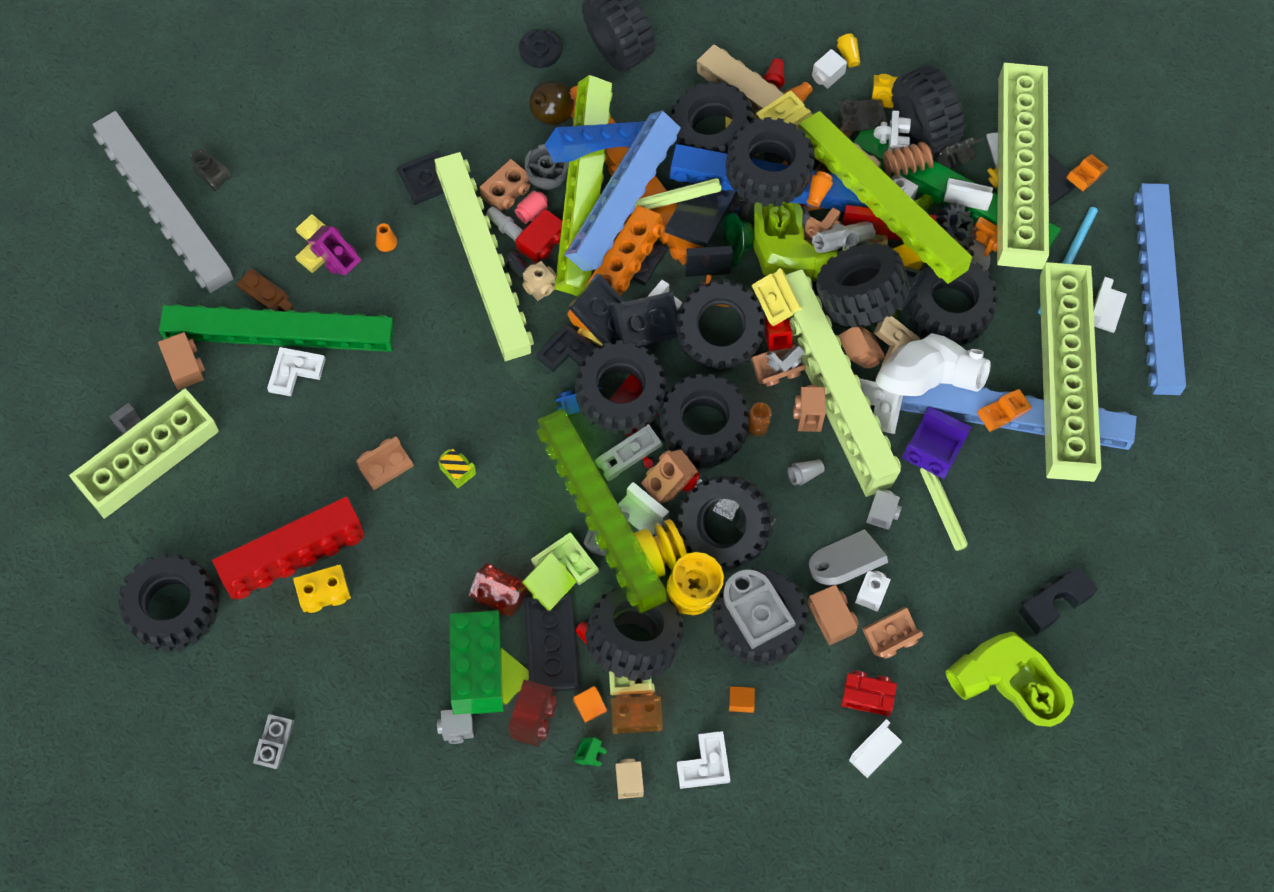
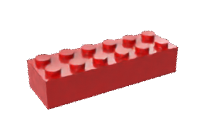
M345 497L212 561L232 600L236 598L243 599L249 596L252 590L266 588L275 579L280 577L287 578L293 575L298 568L303 566L310 567L319 558L333 556L342 547L358 544L365 535L348 497Z

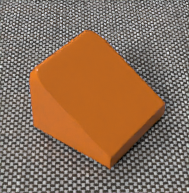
M595 686L573 698V702L585 723L607 712Z
M730 686L729 711L754 713L755 688Z

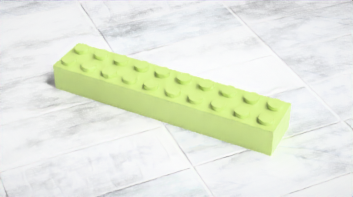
M1004 63L998 78L997 265L1043 269L1049 256L1048 67Z
M1046 262L1040 275L1046 478L1095 481L1101 470L1091 266Z
M803 269L787 274L786 277L802 307V310H798L788 317L792 330V343L800 346L805 352L801 356V363L806 366L805 371L812 385L825 387L826 415L866 497L875 494L877 490L882 491L891 488L901 471L900 461L892 454L890 441L887 436L883 435L880 429V420L876 415H873L870 400L861 390L859 377L853 374L850 359L847 355H844L841 349L840 338L838 335H834L831 320L828 315L824 314L822 302L819 296H815L812 290L811 279L805 275Z

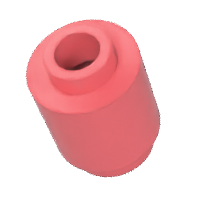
M532 191L517 205L515 213L522 222H532L544 209L548 208V200L542 192Z

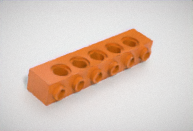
M637 205L624 228L615 239L612 248L604 256L602 265L595 270L587 284L596 274H601L621 296L623 291L628 289L634 274L640 270L641 263L646 255L651 253L657 238L664 232L665 224L661 215ZM569 310L567 315L572 324L590 332L575 314Z

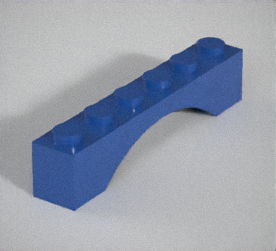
M645 121L556 127L545 143V146L554 163L574 161L584 155L606 148H630Z

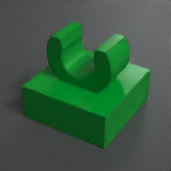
M595 737L582 738L573 761L581 765L601 766L602 763L596 760L597 753L606 754L607 751L605 748L600 747L602 741Z

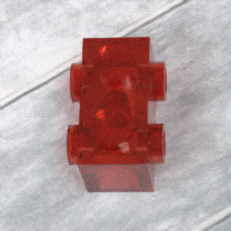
M486 563L477 571L469 596L476 599L480 604L488 605L499 611V613L512 617L520 609L527 587L522 583L523 580Z

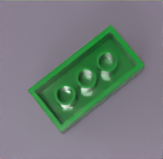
M499 611L450 614V675L453 715L504 712Z

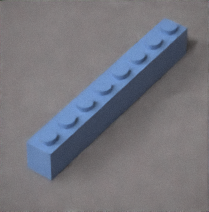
M663 110L648 116L564 254L582 271L596 270L602 265L604 255L612 248L613 240L624 228V222L627 217L635 210V204L645 193V187L649 180L655 176L656 168L666 158L668 148L676 141V135L681 127Z

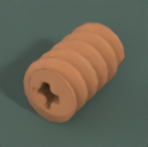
M919 142L917 145L911 144L909 148L907 146H903L901 149L895 148L892 152L887 150L883 154V165L888 177H891V172L896 177H899L900 170H902L904 175H907L909 167L915 173L917 165L923 171L925 170V163H927L930 169L933 168L932 152L925 142Z

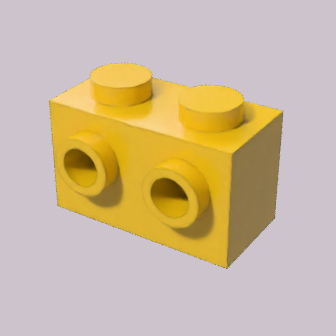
M341 564L293 578L303 612H318L324 606L331 604L333 606L341 605L346 600L351 599Z

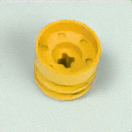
M671 519L663 521V527L659 523L654 525V537L647 528L631 534L636 556L649 581L665 575L664 563L673 570L677 563L676 561L687 554L682 535L679 534V530H677Z
M688 553L678 559L666 586V594L671 600L672 606L675 605L678 611L688 615L702 614L710 609L723 586L724 574L722 568L713 557L705 553Z

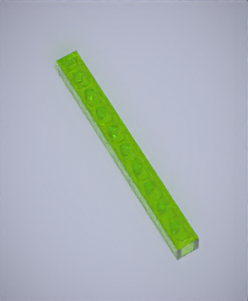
M564 409L538 419L539 429L536 430L541 443L546 442L548 446L546 451L550 459L556 460L557 464L555 466L559 476L566 478L567 482H565L569 494L576 496L575 503L579 512H584L587 516L585 521L589 530H594L597 534L595 536L596 542L600 550L605 549L608 565L611 569L615 567L618 572L616 578L621 587H626L628 591L626 596L631 606L636 605L638 611L642 613L666 602V591Z

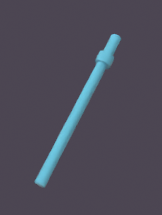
M1089 208L1062 264H1072L1098 212L1097 208ZM1040 306V308H1039V310H1038V313H1039L1040 315H1041V306Z

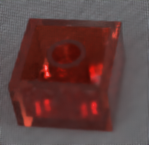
M523 680L508 726L511 739L540 747L541 740L546 741L550 729L548 727V718L554 717L557 703H555L556 697L553 695L552 687Z

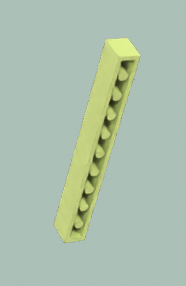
M460 152L435 159L436 172L504 361L530 354L531 345H534L530 331L526 332L525 330L526 319L524 313L518 311L519 300L516 292H511L510 286H512L510 275L509 273H504L503 267L505 263L501 253L497 254L496 248L498 244L494 234L490 235L489 229L491 225L487 215L483 216L482 210L484 205L481 197H477L475 194L477 186L474 178H470L468 175L470 172L467 159L463 160Z

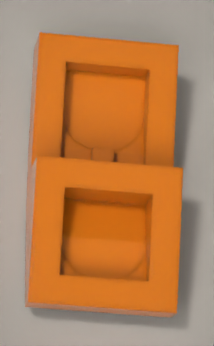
M1091 154L1078 167L1073 169L1066 178L1080 190L1085 191L1109 167Z
M1020 389L1002 396L997 402L982 407L977 414L989 432L1030 411L1032 406Z

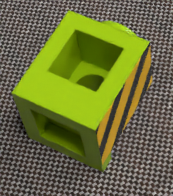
M454 449L445 451L438 460L442 472L457 488L476 475L474 464H469L467 458L462 453L458 455Z

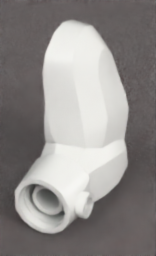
M931 333L922 340L899 346L882 365L876 377V384L889 392L906 396L923 395L940 383L953 384L956 387L978 392L983 388L988 379L991 365L990 361L983 357V351L978 349L967 351L947 337Z

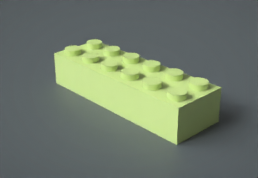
M185 388L69 476L105 519L217 434L219 430L214 420Z

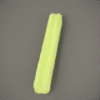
M716 178L640 198L637 200L635 208L639 205L651 210L720 192L721 184L719 179Z
M921 468L920 472L955 550L959 551L966 548L968 545L967 540L938 476Z

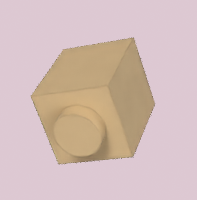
M635 759L621 760L620 763L616 764L618 799L643 797L641 761L635 762Z

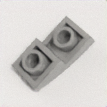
M268 714L262 739H259L253 761L254 764L274 769L279 768L294 720Z

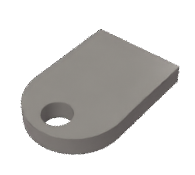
M864 529L816 551L809 560V568L812 578L818 583L837 585L888 563L887 555Z
M742 570L736 572L728 579L724 588V602L751 649L795 626V621L765 575L755 570ZM739 579H744L749 583V587L745 590H740L736 587L735 582Z

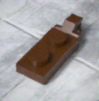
M252 268L236 284L240 290L266 309L280 310L281 312L294 310L293 305L288 302L289 297L286 293Z

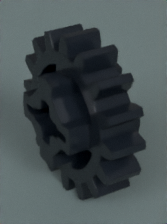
M958 203L943 206V209L938 211L940 216L936 217L939 225L965 250L970 249V246L974 245L973 239L977 238L973 233L974 230H977V227L973 226L975 219L969 217L971 212H965V206H959Z

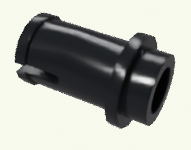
M510 252L504 258L505 266L507 268L510 267L518 279L523 281V273L527 267L521 261L518 253Z

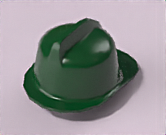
M731 213L725 218L723 233L726 246H732L731 266L734 267L740 262L743 252L749 251L753 247L754 229L750 222L740 219L737 214Z

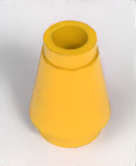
M845 34L837 39V48L844 60L847 61L848 67L858 66L861 62L857 38L853 34Z

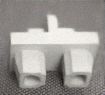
M892 111L890 127L887 126V122H881V126L874 129V136L880 139L881 144H886V141L889 139L888 150L891 152L893 149H901L903 146L909 148L910 138L898 136V133H909L911 119L899 117V111Z

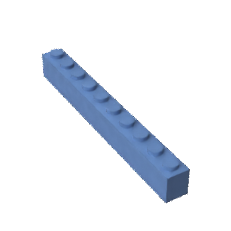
M1142 183L1138 192L1134 194V205H1138V211L1135 216V223L1139 225L1140 229L1137 233V244H1141L1138 261L1143 267L1140 273V283L1144 284L1142 304L1146 305L1143 323L1147 324L1148 330L1145 333V344L1149 345L1146 363L1151 367V373L1148 375V385L1152 386L1153 394L1181 395L1186 387L1169 184Z
M940 383L923 395H903L900 410L925 414L930 406L956 420L985 425L977 412L982 407L997 402L1002 396L1011 392H995L985 387L976 392L953 386V384ZM1026 395L1025 398L1032 406V409L1000 427L1045 435L1044 400ZM1098 407L1100 445L1129 450L1135 439L1137 416L1122 411L1110 412Z

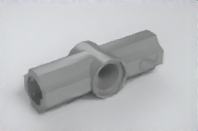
M868 221L848 226L836 224L830 230L821 231L814 235L812 244L815 247V251L819 253L841 248L848 250L851 246L870 242L871 239L875 238L876 231L873 228V224Z

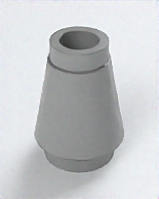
M820 459L793 463L787 470L788 477L793 485L798 484L801 486L823 473L824 465Z

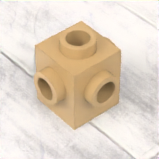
M540 261L536 265H530L523 273V287L529 295L532 294L539 301L555 290L556 274L550 266L546 267Z

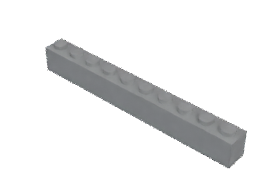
M114 111L93 123L96 133L93 134L99 145L104 144L107 147L104 151L111 161L116 160L118 164L115 166L121 176L126 175L129 178L126 181L131 190L139 192L138 199L143 207L149 206L151 218L156 224L161 223L163 227L160 229L167 240L170 238L173 240L172 247L178 256L183 254L186 258L183 262L188 270L196 272L197 276L195 279L202 289L206 287L212 293L232 281L233 276L226 263L118 113Z

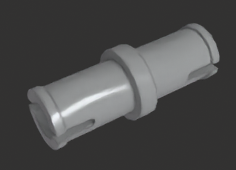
M495 206L487 211L486 215L489 220L498 226V230L503 234L506 233L516 242V238L523 230L514 223V220L510 216L506 217Z

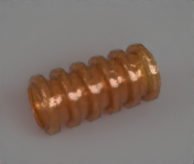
M756 403L750 410L748 430L753 436H764L768 431L771 409L767 404Z

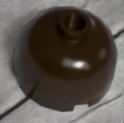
M556 81L542 82L535 87L529 100L533 116L539 122L553 126L568 120L574 106V100L571 99L569 93L571 92L570 88L564 83Z

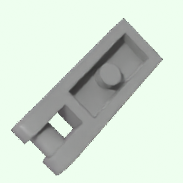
M648 424L599 456L595 463L598 468H602L605 472L604 477L606 480L611 481L621 472L663 445ZM615 458L617 464L612 467L609 462Z

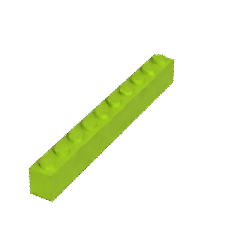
M591 75L578 82L573 126L608 124L610 119L609 107L612 100V83ZM605 149L589 153L574 161H569L555 290L576 296L579 295L591 278L592 270L582 271L564 254L601 195V184L604 179L602 173L603 163L606 159Z
M818 111L799 123L798 130L802 129L806 133L805 138L808 137L812 143L811 148L814 149V157L821 160L828 170L835 174L846 188L854 192L858 199L873 211L876 217L886 223L888 228L893 233H896L907 247L918 254L921 261L927 263L939 278H942L949 284L968 271L972 256L826 116Z

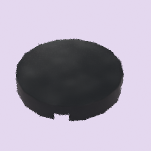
M532 30L523 36L519 44L520 57L526 64L535 68H545L555 64L562 52L560 39L549 30Z

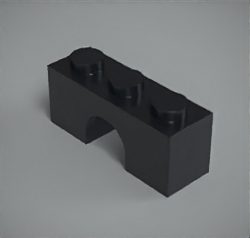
M1080 567L1074 571L1071 569L1066 570L1059 576L1060 580L1055 584L1052 581L1047 583L1040 589L1042 593L1036 597L1032 594L1021 602L1023 606L1019 614L1036 635L1053 625L1060 617V614L1054 608L1053 600L1064 599L1076 609L1092 598L1097 592V587Z

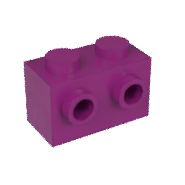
M322 225L307 240L311 245L310 250L317 257H322L326 262L325 267L332 274L347 275L361 259L356 254L355 248L341 237L342 234L336 227Z

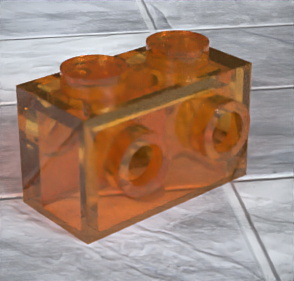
M643 693L641 697L620 694L616 698H611L613 734L662 731L661 696H656L655 693Z

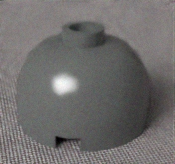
M545 144L538 145V148L533 151L531 149L525 158L527 177L538 188L544 190L554 189L560 186L568 175L569 162L554 163Z

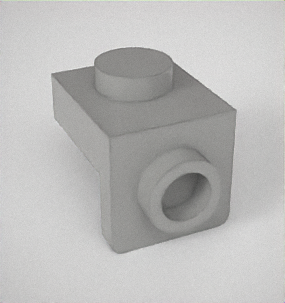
M793 346L781 359L774 352H768L765 357L768 359L767 364L775 372L778 370L786 372L790 367L793 369L802 361L801 356L805 352L800 346Z

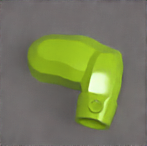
M756 202L754 204L753 248L765 276L774 274L779 268L784 271L785 275L803 269L805 275L809 276L812 282L817 283V277L824 264L827 265V261L831 257L837 256L838 249L819 253L815 251L814 245L805 241L802 226L803 210L799 203L786 204L782 202V206L774 207V204H769V207L762 206V203Z
M1014 632L997 635L981 643L971 653L961 656L945 671L950 685L962 699L968 700L988 690L989 685H995L997 690L1005 698L1013 702L1028 721L1037 726L1051 727L1061 723L1070 714L1074 703L1072 690L1067 683L1056 674L1038 651Z

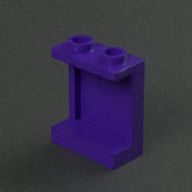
M929 406L916 433L908 443L902 458L913 465L929 471L933 475L945 479L971 430V426Z

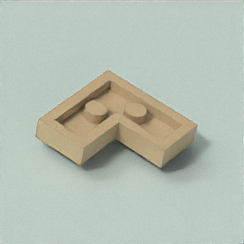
M892 316L885 317L884 321L877 324L874 331L875 335L890 345L882 365L899 346L920 340L916 334Z

